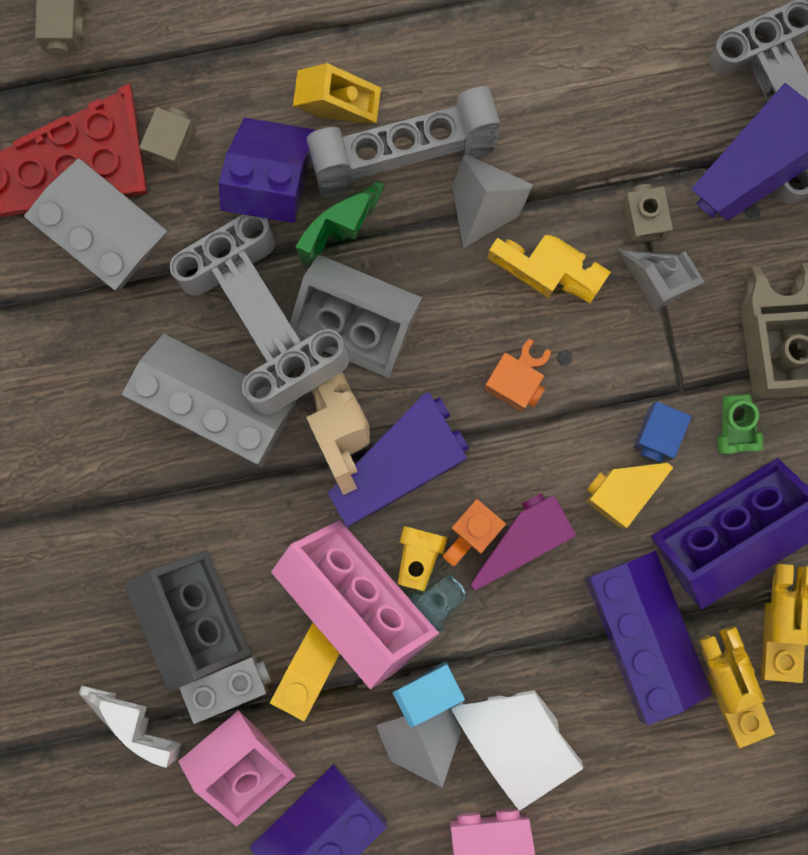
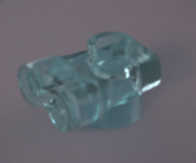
M446 575L421 595L414 593L409 599L433 627L440 632L444 628L442 622L453 610L463 604L466 592L453 576ZM440 594L443 596L444 602L441 600Z

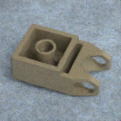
M801 263V266L795 269L791 296H784L775 292L763 274L761 267L751 266L745 272V293L740 310L753 400L808 396V263Z

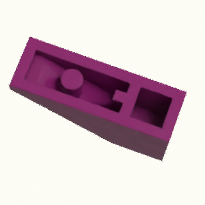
M541 493L522 503L525 511L515 517L469 583L472 591H476L576 536L554 495L545 500Z

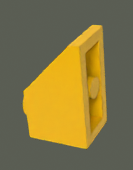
M329 63L297 71L293 106L320 118L373 124L377 123L381 87Z
M668 463L613 469L606 475L599 472L586 489L591 495L585 502L618 528L625 529L631 524L673 467Z

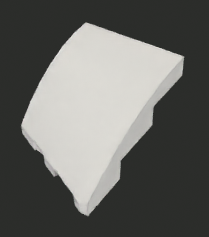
M81 686L80 696L130 750L145 760L165 768L178 759L182 743L145 734L149 718L144 717L146 706L115 699L116 694Z
M535 690L516 693L511 697L502 695L488 697V700L470 704H463L461 702L451 708L473 747L519 811L583 769L581 759L559 733L557 718Z

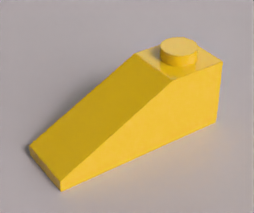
M314 622L270 701V704L302 721H305L340 655Z

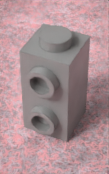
M255 655L179 688L193 724L267 694L270 691L267 684L273 681L265 661L263 660L258 663Z

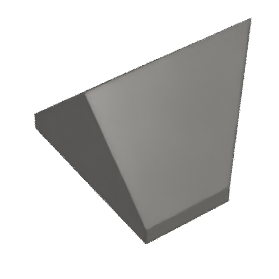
M465 154L452 184L463 249L518 218L533 184Z
M617 249L654 312L705 283L686 251L678 255Z
M451 708L412 728L408 725L403 714L376 725L392 763L441 788L443 787L462 732Z

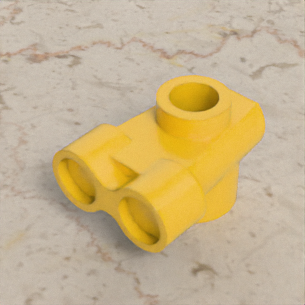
M403 526L399 543L404 544L397 584L425 591L438 554H444L448 538ZM415 561L420 562L424 568L423 573L418 577L412 576L408 571L409 565Z

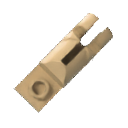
M343 372L312 390L317 412L306 418L342 494L345 495L357 489L351 475L358 471L350 455L370 443L369 423L356 397L352 393Z

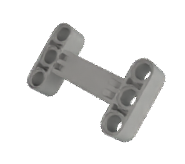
M803 0L792 1L720 35L709 54L711 68L718 74L729 75L749 66L767 102L784 83L808 100V73L794 47L808 34V2ZM788 18L799 21L802 28L792 26ZM755 33L764 34L768 38L769 43L760 42L756 38ZM721 48L732 49L736 54V58L725 56ZM808 169L795 177L800 181L802 190L793 189L788 182L774 190L775 196L779 201L785 204H795L808 198Z
M480 86L458 95L456 106L344 137H342L341 130L338 127L322 128L310 133L306 140L320 196L329 198L349 192L353 188L352 180L459 151H462L463 156L467 154L474 158L488 155L496 149L501 123L490 87ZM435 128H444L449 131L450 136L445 140H437L431 136L430 132ZM401 137H406L414 145L408 150H400L393 143ZM364 147H370L377 152V155L370 160H363L357 156V152Z
M242 214L178 252L170 262V271L180 288L191 296L201 295L218 284L221 285L267 363L253 370L244 378L242 382L243 394L257 413L270 415L340 374L347 368L350 356L340 334L331 329L321 330L302 342L299 340L253 265L273 251L276 245L275 235L266 218ZM263 231L260 236L249 238L252 233ZM230 250L229 254L225 257L217 258L220 252ZM198 269L193 276L185 277L188 271ZM327 348H338L334 356L329 358L321 357L323 351ZM296 367L305 368L299 377H288L292 369ZM271 387L266 397L255 398L260 388Z

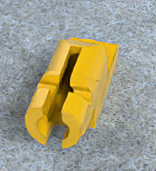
M544 235L530 258L524 255L525 250L514 241L507 239L504 242L499 238L495 240L487 256V259L548 299L560 283L564 286L562 288L563 291L591 303L611 273L597 262L584 270L582 266L586 255L561 239L550 235Z
M776 564L772 579L771 603H765L761 679L803 683L805 645H808V566L796 567L794 588L787 590L793 584L794 565Z
M731 626L718 630L725 648L724 654L721 653L715 636L710 637L706 635L698 641L710 674H707V678L735 746L740 749L775 733L762 704L765 699L755 677L753 666L744 649V644L736 626Z

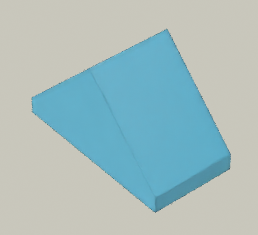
M446 661L392 692L410 728L465 700Z

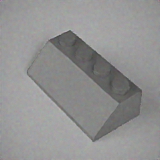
M163 334L141 358L121 394L128 400L263 468L297 403L295 400L270 415L257 413L251 407L242 391V382L246 375L166 334ZM260 388L255 398L266 397L271 388Z

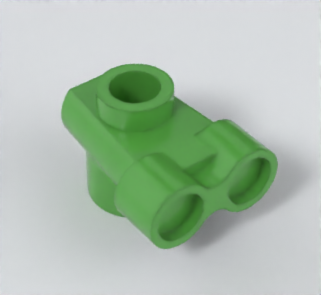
M751 393L723 395L722 435L717 436L718 453L731 454L764 449L763 434L757 431L756 426L759 420V411L756 405L752 403ZM739 406L741 408V415L739 418L733 419V412Z

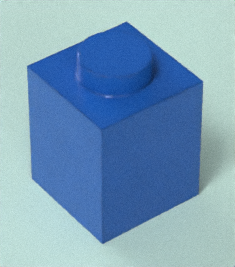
M656 401L650 405L633 447L642 450L641 457L654 463L662 464L663 460L670 461L674 459L692 416Z

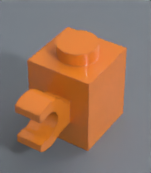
M531 339L527 340L523 345L518 360L504 353L483 389L520 412H523L527 404L534 408L543 394L545 388L539 384L545 375L533 368H540L545 365L551 354V351L546 349L541 358H532L529 354V349L534 341Z
M476 499L450 529L458 536V539L442 558L454 567L470 547L476 553L481 554L506 523Z

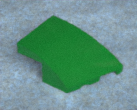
M381 181L374 182L333 205L316 218L303 233L296 245L300 263L310 267L317 255L322 254L329 237L341 242L344 241L346 236L356 239L366 215H372L385 187V183Z

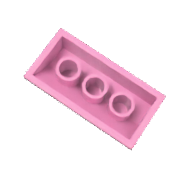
M341 520L290 544L271 571L369 689L395 674L439 634Z

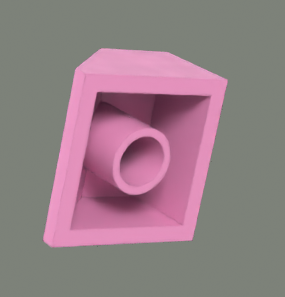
M239 710L178 761L194 792L236 827L296 776L261 731Z
M517 808L497 810L496 816L481 818L479 812L461 813L457 815L458 820L449 821L453 855H535L530 820L526 813L520 814Z

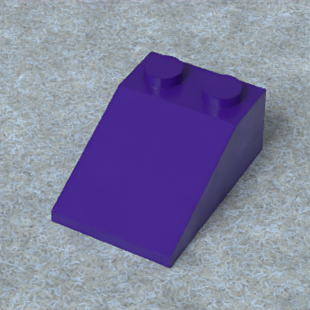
M244 117L227 151L219 179L220 210L295 223L310 163L306 138L316 130Z

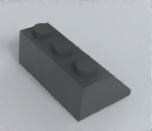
M207 550L147 571L124 584L168 692L251 655Z

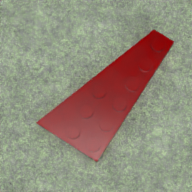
M130 83L118 88L119 92L103 100L99 98L87 104V108L69 117L63 116L13 141L14 145L0 151V218L26 214L44 190L78 158L126 197L148 194L143 156L139 148L141 142L133 89Z

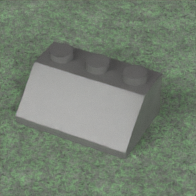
M80 158L44 190L24 215L26 219L115 291L124 287L168 233L163 226Z
M318 254L303 277L290 325L301 342L324 329L338 332L348 350L349 362L389 378L412 327L422 297ZM330 347L324 351L335 355L338 348Z

